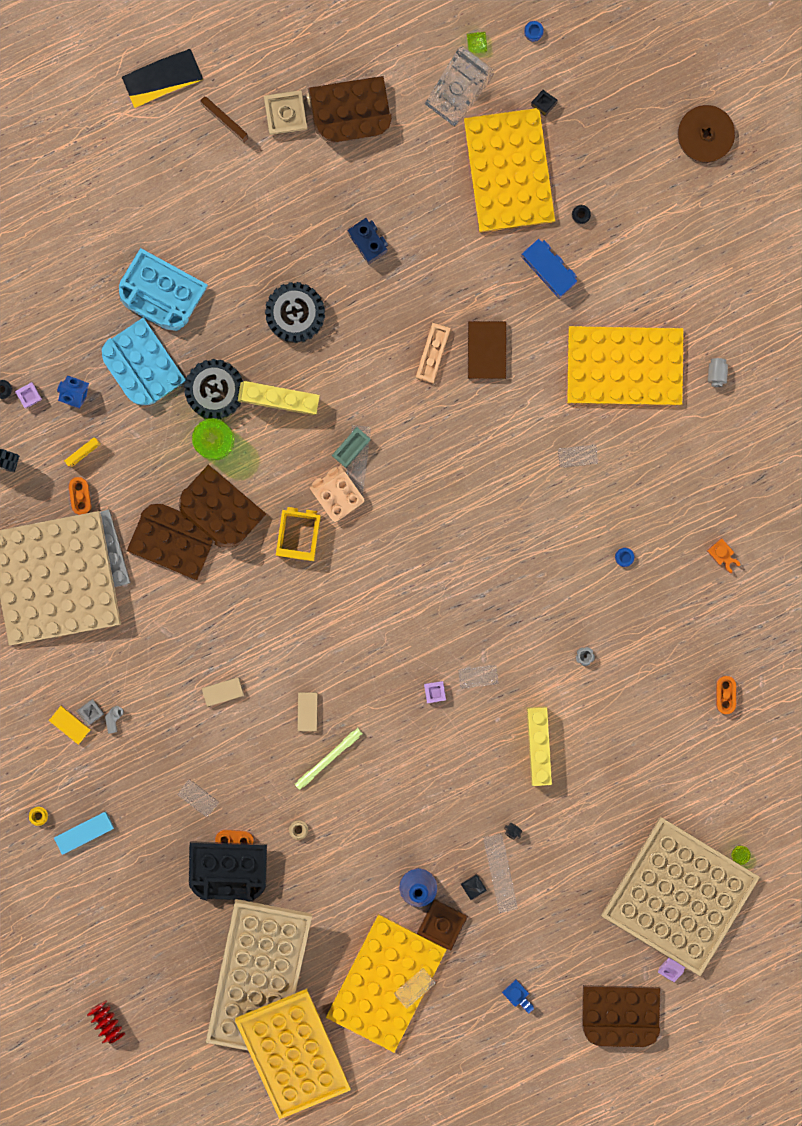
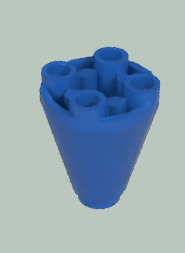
M415 868L405 873L399 885L400 895L403 900L415 907H422L431 903L437 894L438 888L434 876L421 868ZM420 889L422 895H415V891Z

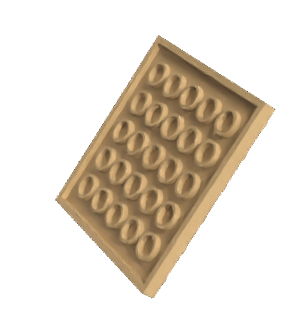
M100 511L0 530V600L9 646L121 625Z
M660 817L601 916L701 976L760 877Z

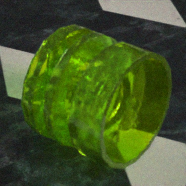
M215 418L206 419L194 428L192 444L202 457L211 461H218L226 458L232 452L235 445V437L231 428L223 421ZM212 434L215 437H218V439L215 440L214 444L208 441V439L211 438Z

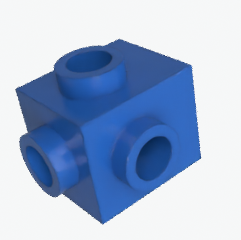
M67 375L64 382L61 381L57 389L59 393L58 401L80 409L87 397L89 383Z

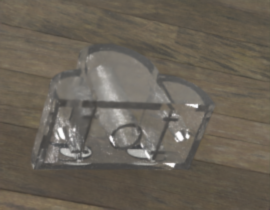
M462 45L456 51L425 105L455 127L489 84L494 75V69Z

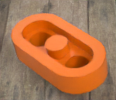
M75 477L69 482L72 510L78 515L89 513L92 507L89 484L84 478ZM81 483L83 487L78 491L76 485ZM81 502L85 503L84 509L79 508Z
M722 676L716 682V708L723 714H731L736 708V682L730 676ZM724 682H728L729 684L727 689H724L722 687V684ZM724 701H728L729 703L727 708H724L722 706V703Z
M224 829L219 831L215 837V842H222L221 838L225 836L230 843H241V838H246L247 843H254L253 835L243 830Z

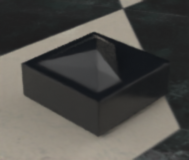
M542 90L531 102V106L537 108L544 116H547L558 103V100L545 90Z
M477 873L460 883L470 900L487 891Z

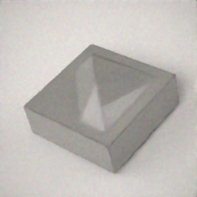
M93 699L76 711L87 726L104 715Z

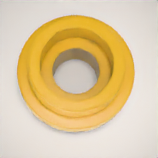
M34 807L29 812V820L33 825L41 826L47 822L48 812L43 807ZM38 812L41 813V814H42V818H41V819H37V818H36V813H38Z

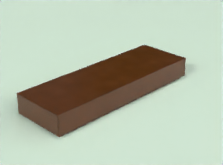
M204 96L200 100L201 105L243 143L249 139L248 134L209 98Z

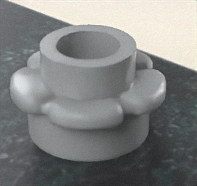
M589 647L578 649L576 655L577 662L583 666L590 665L595 659V655L592 653L593 650Z

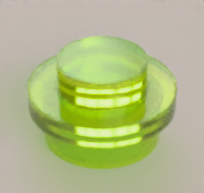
M736 846L731 852L732 860L739 865H744L750 860L751 853L745 846Z

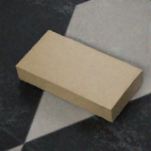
M239 677L202 688L207 707L244 696Z
M298 692V731H317L318 693Z

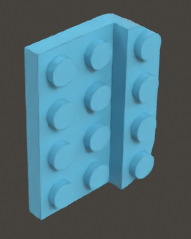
M140 248L120 281L119 295L120 301L129 310L164 329L178 331L188 323L189 317L208 285Z
M141 318L112 339L109 338L102 347V358L105 365L126 396L135 404L152 405L186 382V379L144 318Z

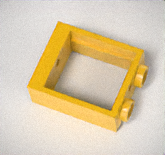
M292 507L282 510L275 556L315 561L321 516L317 515V511L306 510V513L298 512V508ZM287 516L315 520L310 553L283 549Z

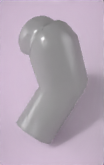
M119 706L111 708L105 716L108 734L118 732L116 721L123 715V709Z

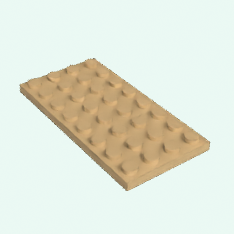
M235 899L206 1043L248 1050L237 1027L235 1018L295 994L312 919L311 913Z

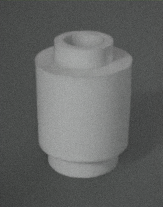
M713 358L711 363H709L708 383H711L712 387H723V384L727 383L728 364H726V359Z

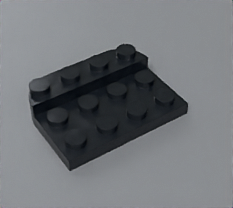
M190 841L189 887L201 900L238 899L251 902L264 892L267 883V844Z

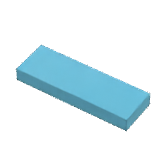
M105 811L54 837V840L63 855L114 829V826Z

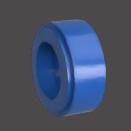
M530 21L524 30L525 37L533 42L540 40L544 32L542 24L538 21Z
M621 548L615 554V561L619 566H630L634 562V553L629 548Z

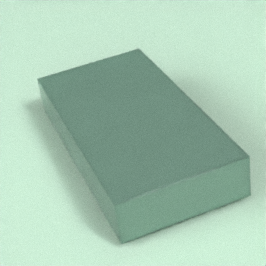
M356 427L331 456L347 468L371 439Z

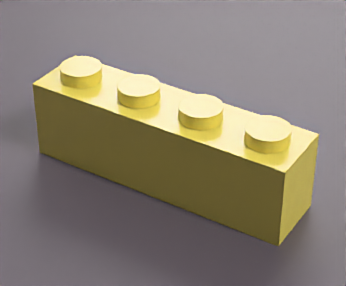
M243 381L240 383L238 402L315 415L317 414L320 395Z
M526 707L532 786L552 785L547 707Z

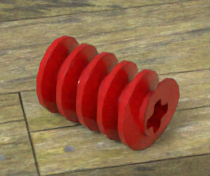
M105 1000L93 1007L87 1014V1017L94 1016L90 1022H97L98 1024L94 1029L102 1030L98 1034V1037L105 1036L102 1044H111L122 1038L126 1033H119L122 1026H115L118 1023V1019H112L115 1015L114 1012L107 1013L111 1006H104L107 1002Z

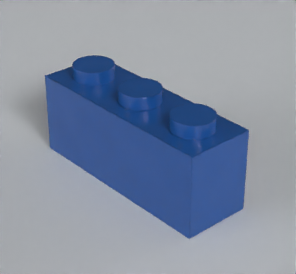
M538 239L521 254V258L555 296L560 299L577 283L575 279L577 276L571 269L567 270L562 265L564 261L557 254L553 255L550 251V245L545 240L541 241Z

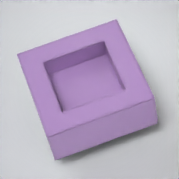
M33 382L15 391L25 409L42 400Z
M443 681L424 684L427 703L446 700Z
M668 958L659 967L658 973L675 982L683 974L685 967Z

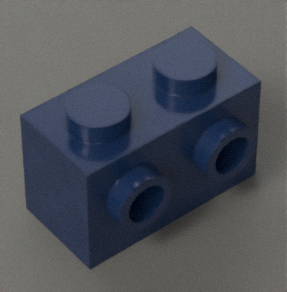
M364 218L349 228L347 234L369 265L387 253L386 247L388 243L383 236H378L376 233L378 229L374 222Z

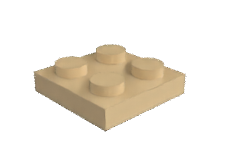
M302 90L264 96L270 135L307 130Z

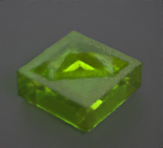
M486 32L467 33L468 54L487 52Z

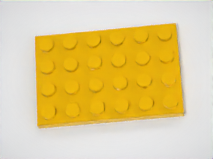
M534 108L464 118L479 233L555 222L540 111Z
M568 327L567 403L682 405L683 328Z
M378 914L326 1018L394 1053L447 949Z
M308 989L235 1018L237 1027L279 1120L351 1090Z

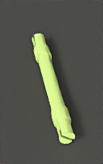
M358 728L352 731L316 766L298 779L295 786L299 790L305 787L332 760L360 738L359 736L363 733Z

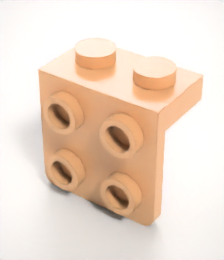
M341 466L332 468L326 477L315 480L310 487L312 493L334 522H337L364 502V498Z

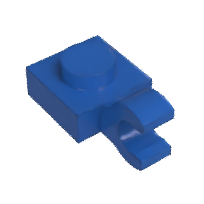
M517 979L502 991L515 1007L520 1003L528 1014L534 1009V1006L526 998L529 992Z

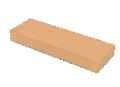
M432 323L416 374L417 379L434 384L451 328Z

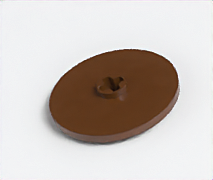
M701 105L691 109L684 115L678 127V142L681 149L688 157L702 163L715 162L723 158L730 151L735 140V127L731 118L725 111L712 105ZM706 130H709V135L711 137L707 136L706 138H704V133L702 131L705 132Z

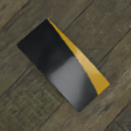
M187 49L124 75L122 80L134 108H137L165 94L202 81L203 77L191 49Z

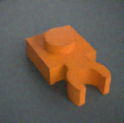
M722 538L707 550L718 565H721L723 562L725 563V569L729 573L733 572L730 569L732 562L737 567L740 566V562L737 559L730 557L734 551Z

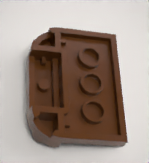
M384 76L308 88L316 133L329 143L376 137L383 134L390 127L392 114L389 111Z
M209 464L182 491L179 498V508L184 519L187 517L214 540L215 545L220 548L237 547L266 516L262 509Z
M151 504L146 507L141 513L140 520L126 551L198 581L214 540L187 517L184 519L180 514L181 511L164 504Z
M583 985L582 1029L590 1043L604 1047H647L657 1041L660 1034V987Z

